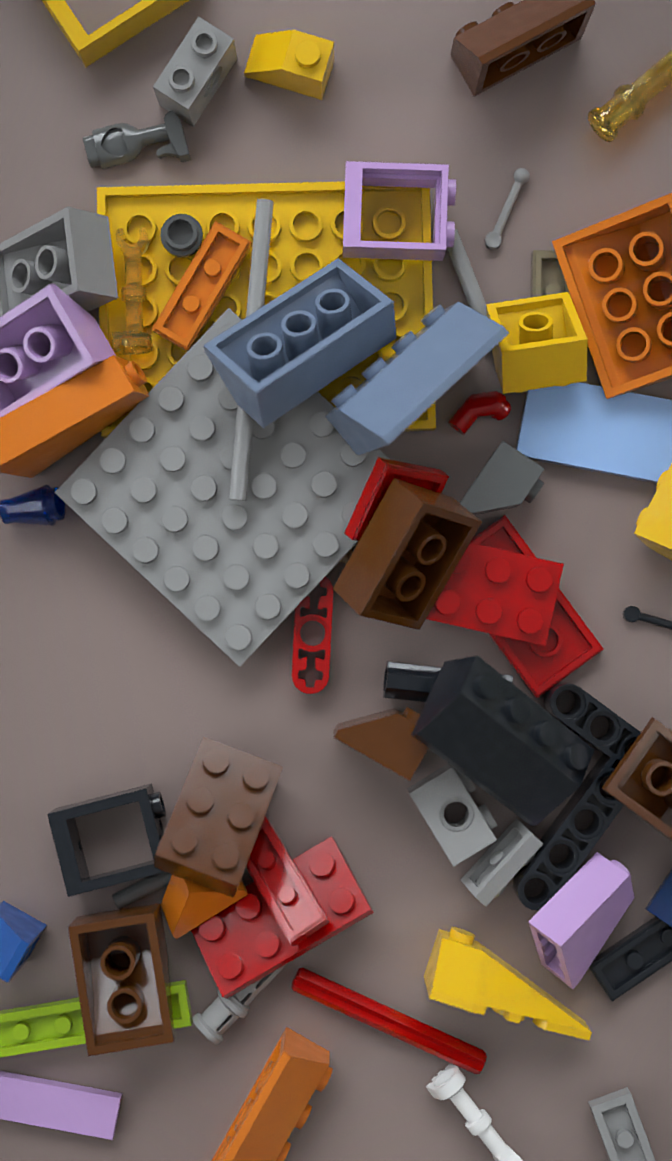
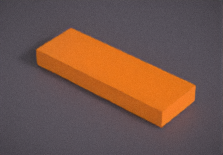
M215 221L152 328L153 333L187 352L198 340L252 248V242Z

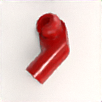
M498 391L472 394L448 423L457 432L465 435L478 417L491 416L497 420L505 419L510 414L511 404L506 400V396Z

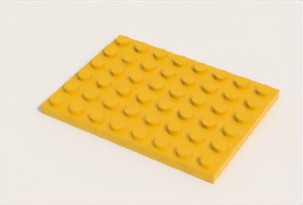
M345 181L97 187V214L108 216L118 291L117 299L99 307V326L116 356L130 362L132 360L135 361L143 370L147 378V382L144 385L148 392L187 353L152 331L158 317L197 253L195 252L188 257H177L170 254L164 248L160 236L161 228L164 222L173 215L187 214L195 218L202 228L203 241L214 222L217 221L250 240L253 245L256 202L258 199L272 200L274 205L264 306L338 258L394 301L396 339L318 391L334 407L336 406L333 404L332 399L351 384L356 389L366 380L362 375L366 368L381 357L386 362L396 353L392 349V345L409 331L416 335L424 327L421 319L433 309L432 260L343 258ZM362 186L360 241L431 243L430 188ZM252 248L198 340L228 308L241 320L246 318ZM436 401L404 431H435ZM130 412L103 429L101 436L106 438Z

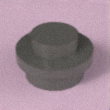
M173 215L164 222L161 228L162 244L174 256H191L198 251L203 242L202 228L199 222L190 215Z

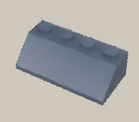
M338 258L204 344V351L237 405L260 426L265 428L396 339L394 301Z
M457 302L446 309L440 304L421 319L424 327L416 335L409 331L392 345V349L396 353L386 362L381 357L362 372L366 379L356 389L351 384L332 399L336 407L325 417L357 455L387 446L508 335L509 332L506 328L461 302Z

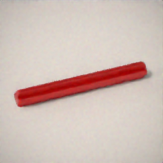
M299 968L293 978L292 990L473 1074H480L484 1068L487 1056L485 1051L305 968Z

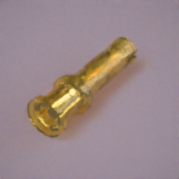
M672 50L653 64L651 68L631 85L624 84L617 87L614 91V96L602 107H594L589 111V123L600 138L607 142H612L618 136V130L631 119L638 120L644 114L646 104L672 83Z

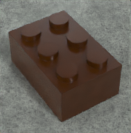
M394 478L334 585L333 590L359 616L420 630L482 521L453 497Z
M203 736L156 851L153 867L234 898L283 766Z

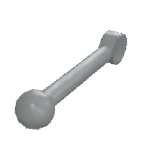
M519 168L514 172V185L493 232L488 233L485 238V245L489 249L494 250L501 245L502 238L500 234L522 184L527 183L530 178V174L525 168Z

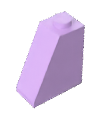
M596 852L528 921L541 965L572 989L578 985L634 899L631 874L622 863L614 859L609 861Z

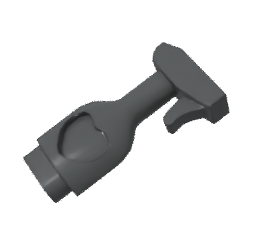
M172 110L165 114V123L152 127L137 129L127 123H118L92 130L93 135L83 137L90 167L101 165L102 169L128 163L137 158L143 147L170 140V144L159 148L156 152L159 159L171 156L179 158L181 163L190 161L191 157L180 118Z

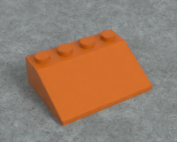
M672 193L552 241L574 307L587 336L588 347L606 399L672 379Z

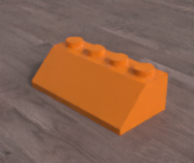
M286 1027L211 1161H284L291 1147V1143L287 1139L294 1127L300 1130L304 1126L312 1109V1106L308 1104L315 1090L322 1092L331 1077L333 1069L329 1067L330 1051Z

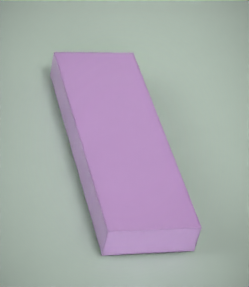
M0 1070V1119L113 1140L123 1093Z

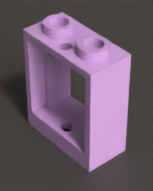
M346 161L343 258L443 261L446 248H453L455 235V222L447 221V206H454L456 198V180L448 179L449 165ZM362 186L435 188L433 243L360 241Z

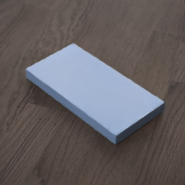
M581 382L572 383L567 386H552L528 390L516 450L532 460L657 483L661 474L668 470L672 463V400L633 392L606 399L603 387Z

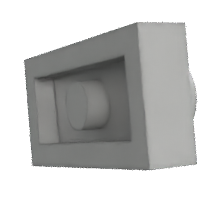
M516 818L497 841L461 878V881L472 895L486 907L494 898L504 892L508 882L517 872L534 859L536 852L543 843Z
M627 1087L588 1101L609 1161H656L631 1092Z

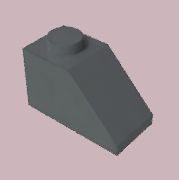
M502 441L459 503L473 515L515 508L523 500L531 503L544 485V482L538 479L544 468Z

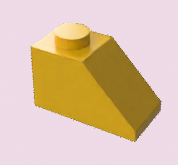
M294 29L256 34L245 67L244 77L322 100L334 64V42Z

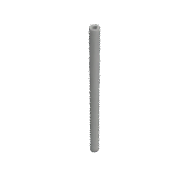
M258 199L256 202L246 317L262 308L265 302L274 202L268 199ZM239 405L237 407L229 499L246 501L254 419Z

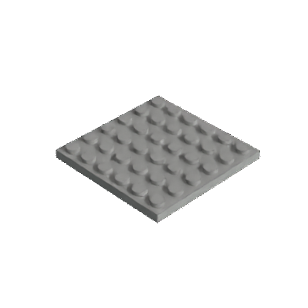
M228 308L148 393L149 397L138 403L58 488L55 494L240 667L358 542L351 540L344 532L377 458H389L379 449L357 455L325 417L335 407L319 392H316L265 428L253 420L246 501L230 500L229 493L238 405L206 355L203 347L204 344L241 321Z

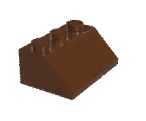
M523 0L517 4L513 2L505 3L496 9L492 17L480 24L473 21L459 29L455 34L456 37L453 39L450 55L475 97L579 41L584 34L596 2L594 0Z

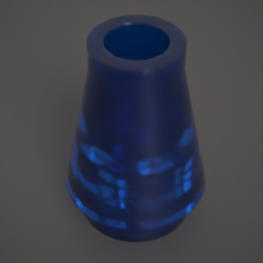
M46 484L15 497L1 500L0 516L4 524L20 523L54 526L56 521L65 518V502L55 494L58 487L51 488Z

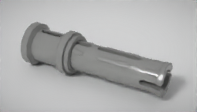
M284 966L228 999L223 998L218 990V997L202 1014L197 1012L193 1016L192 1020L196 1027L211 1042L219 1045L224 1040L222 1035L239 1017L245 1018L249 1013V1004Z

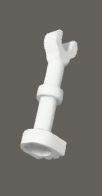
M448 1064L445 1070H441L437 1073V1076L431 1079L433 1082L426 1086L430 1094L439 1100L450 1098L467 1120L465 1124L467 1129L473 1136L478 1135L493 1154L495 1161H523L505 1144L492 1127V1118L485 1109L479 1110L463 1089L466 1077L456 1065Z

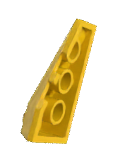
M451 927L450 932L442 929L438 930L424 973V980L430 999L481 1015H485L487 1007H490L496 1013L504 1016L503 1018L507 1021L518 1024L524 1021L525 1016L533 1018L532 1022L544 1030L590 1040L592 1032L581 1017L480 942L475 941L473 933L457 927Z

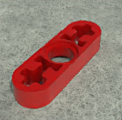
M326 576L319 582L320 587L327 588V595L319 597L318 610L327 608V617L323 618L315 614L301 617V607L310 609L309 596H306L295 608L292 681L298 690L306 694L320 692L329 681L333 585ZM308 621H317L325 629V637L318 645H308L301 638V628ZM299 649L308 652L325 650L324 659L315 658V669L323 672V678L315 680L312 687L306 686V680L299 678V670H306L307 657L299 658Z

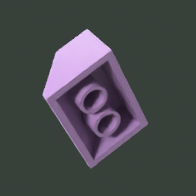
M55 284L48 285L0 317V417L112 355L116 356L96 319Z

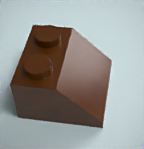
M407 706L403 713L393 708L338 723L334 729V738L409 781L429 749L411 735L420 713Z

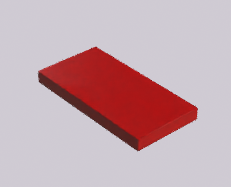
M506 515L487 527L470 542L536 557ZM558 589L546 646L488 634L535 698L543 695L604 650L560 589Z

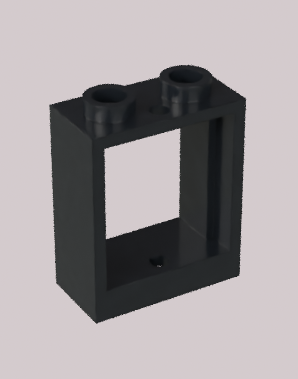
M152 783L55 808L47 814L68 897L165 872L153 867L155 854L164 834L161 817L166 816V810L161 793H154ZM139 801L153 860L90 877L75 818Z

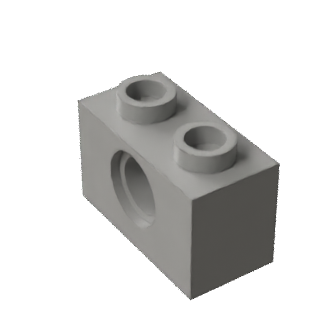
M198 16L153 86L159 105L168 111L173 110L180 119L194 127L238 59L234 38Z
M449 763L407 788L411 798L453 867L497 841L491 829L498 826L486 805L483 804L477 808L469 794L476 790L473 783L461 772L455 771ZM454 801L464 803L466 813L460 821L450 822L444 818V809L449 803Z

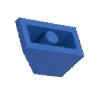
M5 901L0 903V979L8 983L27 962L47 925Z

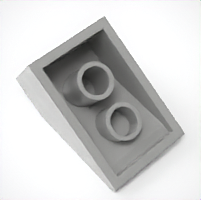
M66 207L0 243V317L50 284H55L86 311H91L117 299V280L108 216Z

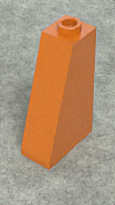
M112 355L0 417V473L33 478L133 410L139 402L149 397V392L144 385L147 382V378L143 370L133 360L130 362Z

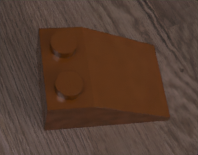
M652 717L602 789L670 841H672V731Z
M160 903L77 916L68 926L88 1056L173 1043L175 1035L167 944Z

